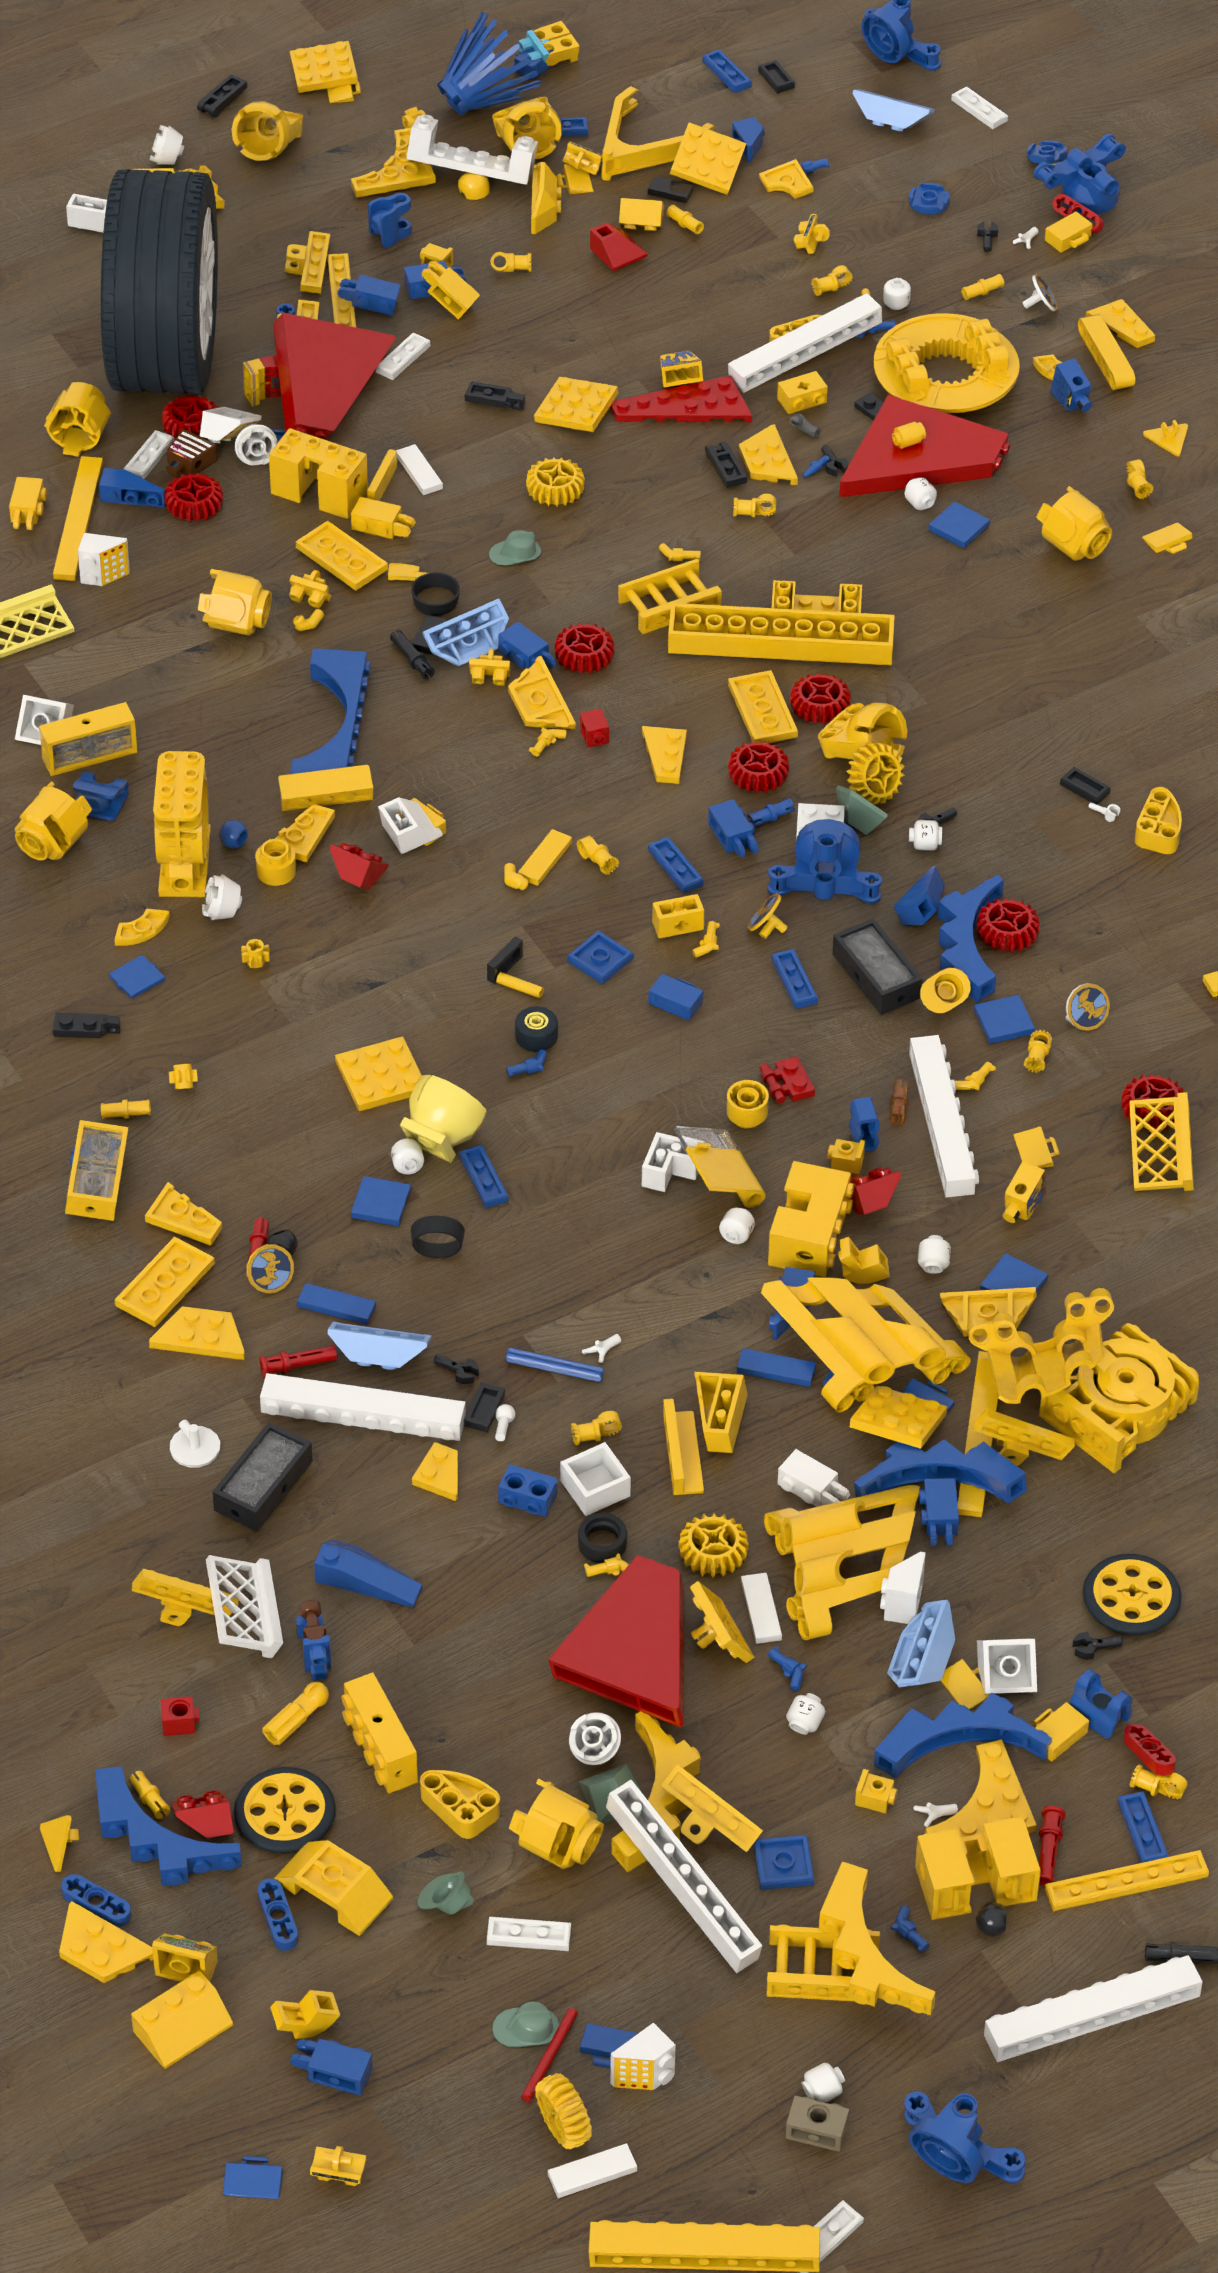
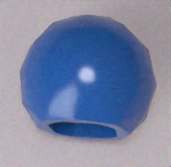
M228 820L219 829L221 843L228 848H240L248 837L246 826L238 820Z

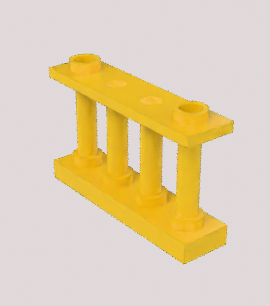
M695 559L618 585V602L620 604L629 601L633 603L639 612L638 629L642 634L669 626L671 603L721 606L722 591L718 586L709 589L704 586L699 579V560ZM690 581L698 593L687 596L679 584ZM671 588L678 599L667 602L659 591ZM651 594L659 606L647 609L640 597Z
M784 1924L778 1926L770 1925L769 1945H777L776 1972H768L767 1997L854 2001L848 1998L849 1983L852 1977L842 1976V1967L833 1963L834 1948L840 1935L829 1934L820 1928L792 1927ZM867 1929L873 1943L879 1950L880 1931ZM788 1946L805 1947L804 1974L787 1973ZM816 1948L832 1949L831 1975H815Z

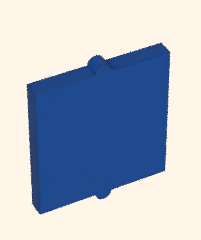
M143 955L109 973V977L118 985V989H122L131 999L165 981V976L156 968V965L151 964Z

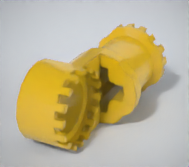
M496 252L491 257V267L496 272H514V270H528V272H531V263H529L531 262V253L527 255H514V253ZM498 256L504 257L506 260L505 266L501 268L496 267L494 259Z
M838 266L828 276L812 279V288H815L813 292L816 296H820L824 292L837 291L838 288L844 287V285L847 286V283L850 284L849 281L851 282L853 277L846 266ZM846 273L843 278L838 279L840 274Z
M1137 459L1127 462L1126 466L1128 467L1126 469L1128 470L1126 471L1129 472L1127 474L1128 485L1135 490V496L1139 499L1147 498V495L1149 496V493L1152 494L1154 489L1152 484L1146 480L1142 461Z
M762 494L758 498H752V500L734 498V505H736L734 508L736 509H733V516L751 515V517H755V515H773L776 511V498L771 494ZM769 502L772 504V506L763 507L761 504Z
M586 836L577 841L580 855L584 859L590 858L592 862L597 863L603 874L607 875V873H613V869L616 870L615 867H618L619 860L611 856L606 845H598L591 836Z
M1036 1030L1031 1034L1028 1045L1029 1054L1024 1060L1025 1068H1028L1029 1071L1032 1070L1031 1072L1035 1071V1073H1038V1071H1043L1045 1068L1044 1059L1048 1055L1052 1043V1037L1049 1032ZM1038 1039L1045 1040V1041L1047 1042V1044H1045V1043L1042 1042V1041H1036V1040H1038Z
M615 1411L603 1412L590 1423L579 1425L571 1423L572 1434L574 1433L572 1438L575 1445H580V1442L590 1440L601 1441L602 1436L615 1435V1432L618 1433V1430L620 1431L622 1428L619 1415Z
M1142 1765L1136 1766L1132 1774L1135 1777L1132 1776L1130 1781V1787L1134 1788L1137 1786L1150 1791L1152 1796H1156L1159 1792L1168 1796V1798L1172 1796V1799H1175V1797L1180 1799L1188 1785L1186 1779L1177 1773L1161 1776L1143 1769Z

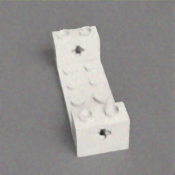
M421 115L414 122L411 128L407 159L526 185L533 173L538 141H534L531 137H518L512 149L511 159H509V157L504 155L491 156L485 151H469L466 147H449V144L443 142L435 144L438 120L433 119L430 115Z

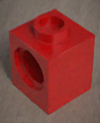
M602 709L580 713V731L587 748L609 743V725Z
M192 1696L160 1699L163 1736L194 1734L195 1723L200 1722L199 1707H193Z

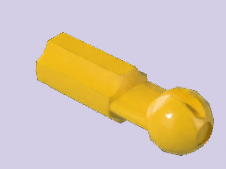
M320 1682L308 1684L299 1697L283 1708L262 1728V1732L268 1741L273 1745H281L307 1720L309 1715L318 1707L325 1705L329 1698L327 1687Z

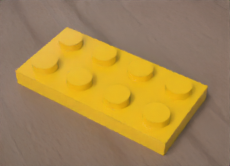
M326 521L295 541L296 548L355 591L388 570V563L329 521Z
M771 670L728 679L730 691L754 743H758L759 740L762 743H767L768 741L772 743L798 737L797 727Z
M174 1236L115 1299V1306L156 1327L215 1264L214 1257Z

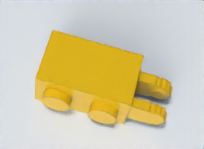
M437 261L430 262L428 268L422 271V277L431 285L427 292L458 320L480 296L473 287L466 283L450 267L445 269Z
M16 478L9 505L10 518L14 529H19L20 523H26L27 530H32L34 524H37L39 515H43V501L47 499V488L43 486V479Z
M364 497L358 499L351 512L352 530L393 539L394 536L408 537L411 532L410 529L416 523L414 518L401 514V506Z

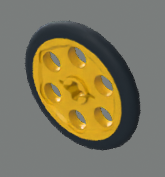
M1119 1554L1099 1562L1089 1572L1083 1586L1084 1602L1096 1621L1110 1630L1127 1635H1144L1165 1627L1176 1616L1182 1599L1180 1586L1173 1573L1159 1561L1138 1554ZM1136 1570L1139 1575L1137 1577H1130L1125 1572ZM1105 1579H1113L1117 1584L1107 1586L1103 1581ZM1156 1581L1159 1582L1162 1585V1587L1159 1589H1153L1148 1586V1583ZM1129 1592H1134L1135 1596H1130ZM1110 1599L1115 1601L1116 1605L1114 1607H1107L1102 1602ZM1156 1602L1159 1603L1162 1608H1160L1159 1610H1152L1148 1607V1604ZM1133 1611L1136 1612L1139 1615V1617L1136 1619H1129L1125 1616V1613Z
M279 1767L257 1774L244 1785L235 1801L234 1818L240 1833L251 1844L273 1853H292L300 1851L308 1842L320 1841L335 1819L336 1805L331 1790L318 1776L296 1767ZM294 1786H302L305 1789L300 1794H293L290 1791ZM268 1787H274L278 1790L272 1796L263 1793ZM283 1799H286V1807L288 1808L286 1821H284V1813H282ZM309 1804H315L319 1807L313 1813L307 1812L304 1808ZM261 1807L265 1812L260 1816H255L251 1814V1810ZM302 1824L306 1827V1830L296 1833L292 1830V1827ZM269 1826H276L280 1829L276 1834L272 1835L265 1832V1829Z

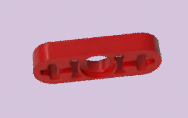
M1059 194L1054 198L1052 205L1058 213L1067 217L1077 209H1082V216L1084 218H1089L1096 222V225L1092 226V234H1097L1103 229L1104 221L1102 217L1065 194ZM1063 201L1067 205H1069L1070 208L1066 209L1063 206H1061L1060 203Z
M1130 1724L1125 1727V1745L1152 1772L1161 1776H1168L1175 1772V1755L1145 1726Z

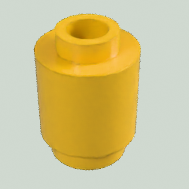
M911 422L896 427L894 433H892L894 444L898 445L901 449L920 443L922 439L926 438L925 428L921 422Z

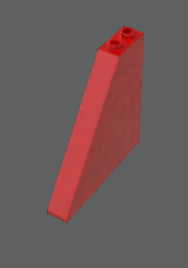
M282 313L273 323L285 430L287 432L290 428L326 440L334 432L395 341V336Z
M888 395L840 480L839 496L847 497L905 489L908 482L915 478H925L931 485L991 478L995 470L1000 469L1003 455L1007 456L1009 452V434ZM911 422H921L926 432L925 439H922L920 443L902 449L894 444L892 433H894L896 427Z
M637 1555L550 1656L548 1661L553 1677L675 1726L682 1727L684 1725V1586L680 1571L674 1567L660 1564L653 1559Z

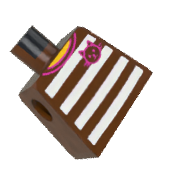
M183 429L167 449V472L171 476H176L179 472L188 475L189 472L192 475L202 472L217 461L216 444Z

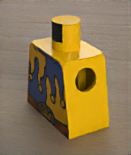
M691 351L672 352L660 356L663 387L703 381L701 360Z
M1022 1161L1005 1192V1211L1002 1216L1006 1221L1015 1223L1018 1217L1028 1220L1046 1195L1044 1169Z

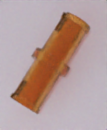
M902 1080L894 1082L893 1095L890 1098V1121L894 1124L895 1117H897L898 1125L904 1123L905 1110L909 1105L907 1097L909 1084L904 1081L902 1088Z

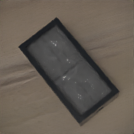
M874 918L833 935V956L881 1015L921 999L920 990L923 978Z
M268 1422L213 1490L214 1511L258 1531L313 1462L312 1442Z

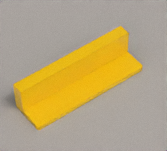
M369 765L289 774L278 777L282 811L309 808L313 804L328 806L373 800V784Z
M663 1399V1418L673 1495L703 1493L704 1486L694 1412H675L674 1399Z

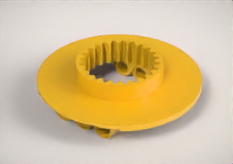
M947 313L928 314L901 322L880 339L874 354L875 374L880 384L888 393L894 397L944 413L974 411L999 401L1015 385L1020 367L1015 348L1005 336L991 327L988 319L979 320L965 315ZM940 354L944 357L952 355V358L959 356L960 360L967 359V364H972V368L975 371L973 376H968V380L961 379V383L954 381L953 384H950L946 381L944 384H941L940 380L932 382V378H928L926 368L920 362L924 363L925 358L930 360L931 356L938 358Z

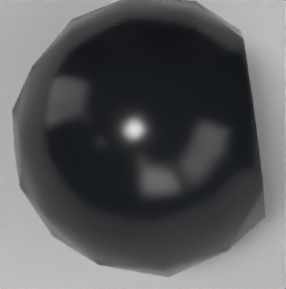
M289 1229L269 1235L266 1245L275 1244L285 1248L291 1256L295 1253L298 1246L295 1234Z
M989 1902L979 1908L975 1919L976 1925L982 1933L995 1937L1006 1931V1908L1002 1904Z

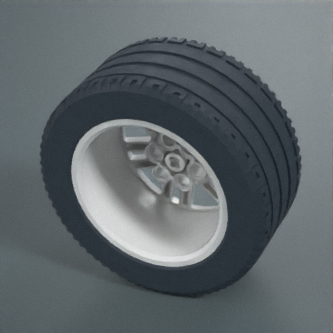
M130 169L117 170L111 181L106 204L102 243L101 338L105 374L112 390H127L128 392H145L147 390L153 393H166L169 391L170 393L187 394L188 392L189 394H201L208 383L214 349L218 282L216 200L213 183L208 173L186 171L172 173V171L155 170L151 172L150 170L133 169L131 171Z

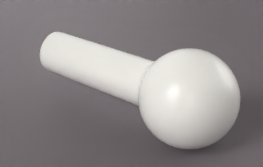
M508 1404L500 1405L495 1413V1417L499 1421L495 1435L497 1441L505 1440L508 1423L515 1419V1410Z

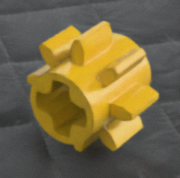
M417 107L406 110V115L402 116L403 125L405 128H411L417 117L426 115L423 110L418 111Z
M249 940L246 946L241 947L242 963L247 962L250 968H260L264 965L265 961H270L269 945H264L261 940Z
M191 1064L173 1065L174 1071L169 1072L170 1084L175 1083V1089L193 1088V1082H198L197 1070H192Z

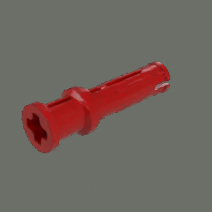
M334 1345L291 1354L283 1351L275 1356H259V1365L263 1378L266 1377V1373L275 1374L283 1372L288 1374L294 1368L337 1361Z
M1046 1806L1041 1812L1043 1825L1039 1829V1836L1042 1840L1038 1864L1040 1867L1039 1884L1043 1886L1054 1881L1057 1846L1063 1837L1061 1826L1062 1821L1066 1817V1812L1057 1806Z

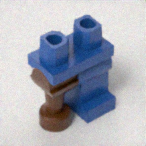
M308 1600L300 1605L301 1616L296 1617L298 1638H304L305 1672L311 1671L312 1680L328 1678L327 1669H331L329 1635H326L320 1603L315 1600Z

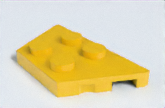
M775 424L770 425L739 444V453L750 479L767 480L776 483L778 479L791 480L790 485H798V477Z
M542 656L537 657L535 663L529 669L526 668L521 673V676L508 686V692L525 726L576 729V722Z
M1036 1287L940 1293L941 1303L964 1337L968 1336L967 1325L971 1319L982 1317L988 1322H992L993 1318L1000 1313L1011 1315L1017 1329L1037 1297ZM1004 1324L1001 1325L998 1328V1330L1006 1331L1010 1328V1326ZM979 1328L976 1329L973 1332V1334L981 1335L985 1332V1330Z
M182 1306L149 1340V1348L239 1360L245 1359V1351L230 1312Z
M70 1902L59 1950L61 1959L103 1983L116 1978L121 1973H127L135 1969V1964L145 1959L154 1960L151 1946L78 1904Z

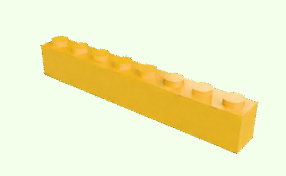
M601 2220L599 2222H590L589 2261L590 2267L819 2272L820 2227H813L811 2225L796 2227L783 2226L781 2224L756 2226L751 2223L742 2225H727L725 2223L708 2225L695 2222L670 2224L664 2221L657 2223H641L639 2221L620 2223Z

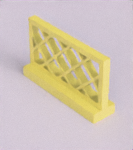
M52 584L0 602V631L10 634L8 640L0 638V644L5 645L4 649L0 650V658L74 632L71 621L55 596V589ZM53 605L56 608L54 614L43 611L44 608ZM30 613L36 615L34 621L24 619L23 616ZM40 616L51 619L49 626L38 623ZM10 620L16 622L14 628L3 626V623ZM55 621L64 623L66 627L58 629L54 628L53 624ZM20 623L31 626L28 633L17 630ZM35 628L46 631L42 636L32 634ZM14 635L25 638V641L22 643L12 642Z

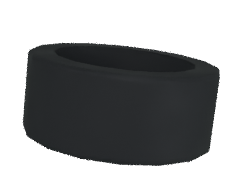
M608 1513L592 1514L585 1518L580 1524L578 1531L580 1552L585 1558L597 1563H604L605 1559L616 1557L617 1554H620L621 1557L627 1546V1529L623 1521L615 1515ZM607 1530L616 1534L618 1540L611 1545L599 1546L591 1543L587 1537L594 1531Z

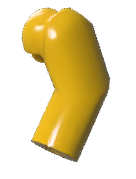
M316 609L308 619H304L302 615L296 616L293 619V624L299 631L314 629L324 617V613Z
M512 863L504 866L505 884L514 889L525 890L529 882L521 874L516 873V866Z

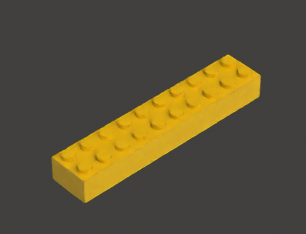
M671 603L668 653L892 665L894 615Z

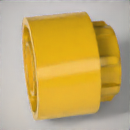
M270 839L257 849L255 854L256 874L260 881L267 885L280 886L290 882L295 877L296 858L292 846L280 839Z
M742 1080L734 1083L727 1092L728 1118L734 1124L744 1129L754 1128L764 1122L768 1116L769 1094L766 1087L753 1080Z

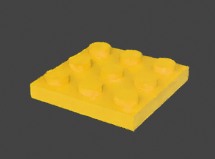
M339 41L333 44L317 45L315 47L299 48L290 51L299 93L358 83L349 41Z
M689 122L670 174L728 195L746 143Z
M559 377L534 414V420L537 423L594 432L619 394L618 386Z
M403 1036L335 1055V1062L359 1112L410 1098L415 1084L422 1077Z
M876 1386L851 1417L849 1427L921 1449L947 1415L948 1406L941 1405L934 1400L918 1398L910 1393L894 1391L887 1386Z

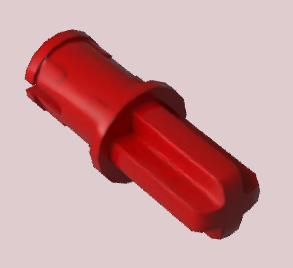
M259 1217L258 1220H255L253 1234L249 1238L251 1247L248 1258L256 1249L266 1245L269 1228L268 1219Z

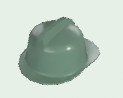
M515 530L508 535L505 541L495 544L490 549L489 558L497 565H513L535 560L541 554V547L535 542L533 532Z
M460 1871L446 1874L429 1882L418 1897V1906L421 1909L437 1908L452 1915L460 1909L473 1905L474 1899L471 1896V1887L464 1880L465 1873Z
M527 2002L518 2008L508 2009L500 2013L493 2022L492 2031L496 2040L507 2047L544 2045L551 2042L559 2027L557 2017L545 2005L539 2002Z

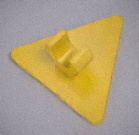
M1173 420L1172 426L1167 427L1166 423L1162 422L1161 428L1143 432V436L1173 455L1180 456L1188 424L1178 425L1176 420Z
M70 1815L40 1824V1831L55 1872H60L62 1869L66 1844L71 1843L72 1840H79V1829H70Z

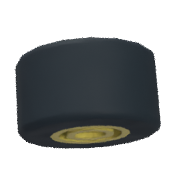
M540 1006L528 1007L522 1010L515 1020L517 1043L522 1048L534 1052L551 1048L556 1043L558 1037L556 1015L551 1010Z

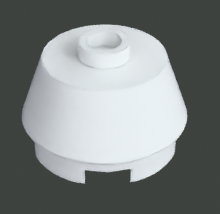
M160 125L159 130H162V133H157L152 147L155 155H151L149 160L157 162V165H174L177 156L181 158L184 145H181L183 136L171 126Z
M249 424L243 427L235 441L237 456L241 461L251 466L267 464L269 462V453L277 445L276 435L270 428L264 425Z
M223 874L221 876L214 875L213 878H209L205 889L207 905L202 904V914L211 917V920L233 918L242 902L240 885Z
M589 1713L579 1717L572 1725L569 1736V1745L573 1755L579 1761L589 1765H598L610 1760L616 1754L621 1742V1733L617 1723L613 1718L603 1713Z

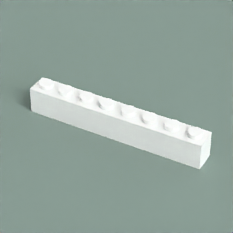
M866 293L728 363V374L731 375L737 388L745 393L882 323V307Z
M939 1035L910 1038L909 1055L945 1197L973 1195L975 1193V1184H979V1175L977 1169L973 1170L974 1155L972 1151L968 1150L970 1145L968 1133L963 1131L965 1129V1121L963 1115H959V1098L954 1096L956 1092L954 1079L950 1080L949 1077L951 1076L950 1063L945 1062V1044H941Z
M266 1373L260 1395L261 1413L338 1423L345 1426L352 1425L369 1429L387 1430L395 1433L414 1434L422 1437L442 1438L444 1440L460 1441L466 1416L465 1401Z
M630 1780L610 1792L606 1805L608 1811L736 1974L757 1961L762 1944L634 1782Z
M1189 1955L1181 1958L1174 1957L1166 1963L1156 1966L1150 1965L1132 1974L1125 1973L1116 1979L1107 1982H1097L1091 1987L1082 1990H1072L1066 1995L1054 1999L1047 1998L1039 2004L1029 2007L1022 2006L1008 2014L994 2015L985 2021L984 2037L996 2062H1000L1200 1997L1202 1980Z

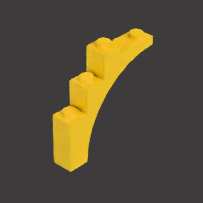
M640 1711L635 1714V1730L647 1746L655 1771V1781L648 1801L680 1841L681 1823L676 1815L688 1807L661 1787V1785L677 1764L693 1777L699 1774L701 1756L695 1747H690L685 1740L676 1744L674 1738L661 1729L655 1717ZM624 1830L612 1838V1855L627 1872L647 1861Z
M842 1861L820 1911L819 1928L829 1934L840 1935L834 1948L833 1963L838 1964L844 1969L855 1970L849 1983L848 1998L853 1999L859 2004H868L875 2007L877 1999L880 1998L889 2004H898L910 2008L913 2012L931 2016L934 2009L936 1992L913 1982L898 1972L882 1956L870 1937L865 1925L862 1909V1900L867 1887L868 1870Z

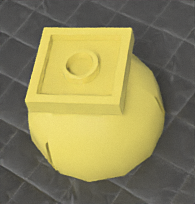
M422 1075L415 1084L409 1099L411 1119L404 1117L400 1126L408 1139L417 1141L421 1145L422 1150L452 1163L456 1156L453 1147L473 1138L482 1127L487 1111L477 1099L451 1082L433 1075Z

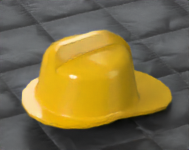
M944 969L922 984L920 998L928 1010L934 1013L948 1012L961 1004L969 996L971 990L970 981L967 975L959 969Z

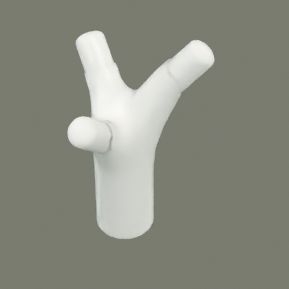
M1032 227L1025 234L1019 233V238L1013 240V244L1025 242L1027 249H1030L1031 239L1039 233L1038 229Z
M615 1334L604 1341L597 1340L595 1341V1346L583 1349L582 1354L598 1352V1362L603 1363L607 1351L621 1343V1338L618 1334Z
M927 1803L926 1806L915 1805L913 1808L914 1811L929 1815L924 1823L925 1827H928L932 1821L941 1816L958 1813L956 1804L936 1806Z

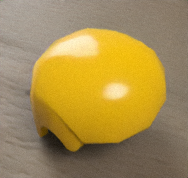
M466 172L458 181L459 191L465 194L466 199L478 200L490 194V183L487 176Z

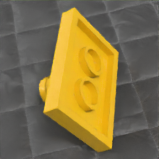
M697 1581L690 1587L695 1595L692 1599L695 1605L701 1611H704L706 1616L703 1618L705 1621L703 1625L691 1632L694 1640L698 1639L697 1644L702 1649L716 1640L718 1645L723 1650L727 1648L735 1659L739 1657L745 1663H748L754 1658V1655L722 1599Z

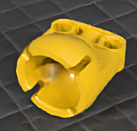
M547 97L523 101L492 115L497 136L503 139L510 151H512L518 137L528 136L533 138L534 141H538L535 159H541L552 153L557 146L554 141L559 142L562 134L561 120L549 104ZM526 115L524 119L519 120L522 116Z
M265 101L252 102L244 106L234 117L232 124L233 141L236 147L239 145L243 147L240 152L244 156L255 161H269L281 154L291 141L301 137L303 115L283 111L276 105ZM271 118L275 120L277 126L271 123Z
M856 703L848 706L826 725L818 734V739L826 758L838 757L854 760L853 754L859 753V747H865L868 743L873 744L876 742L890 745L891 748L898 751L897 755L901 757L905 746L894 744L893 741L894 739H907V725L902 712L887 703H871L864 706L861 703Z

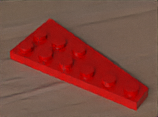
M731 375L615 400L610 406L616 422H642L645 419H657V422H665V419H676L677 422H710L712 419H724V422H733V419H744V422H752V414Z

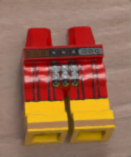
M277 355L243 362L244 395L252 407L260 405V400L281 396Z

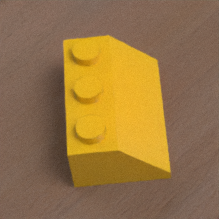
M200 1970L131 2013L133 2032L164 2069L233 2026V2021L217 1990Z

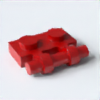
M798 1056L775 1062V1070L770 1068L767 1063L759 1067L763 1082L768 1084L769 1093L772 1098L776 1099L778 1104L785 1102V1096L788 1095L792 1102L815 1096V1088Z

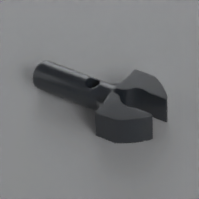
M984 221L977 226V236L983 237V249L985 252L992 250V237H998V226L994 222H991L989 230L984 227Z
M823 445L821 451L830 459L828 463H825L826 472L837 477V468H839L844 474L848 468L846 458L837 459L830 447Z
M950 808L934 817L925 812L920 815L918 820H933L939 826L940 823L955 817L957 811L955 808Z
M439 1354L434 1357L435 1364L456 1372V1382L460 1384L474 1383V1376L466 1372L479 1376V1368L474 1360L468 1358L465 1363H458Z
M1082 1632L1073 1639L1072 1647L1086 1646L1075 1648V1656L1088 1660L1094 1659V1652L1097 1649L1122 1646L1123 1639L1121 1636L1093 1639L1089 1636L1088 1632Z

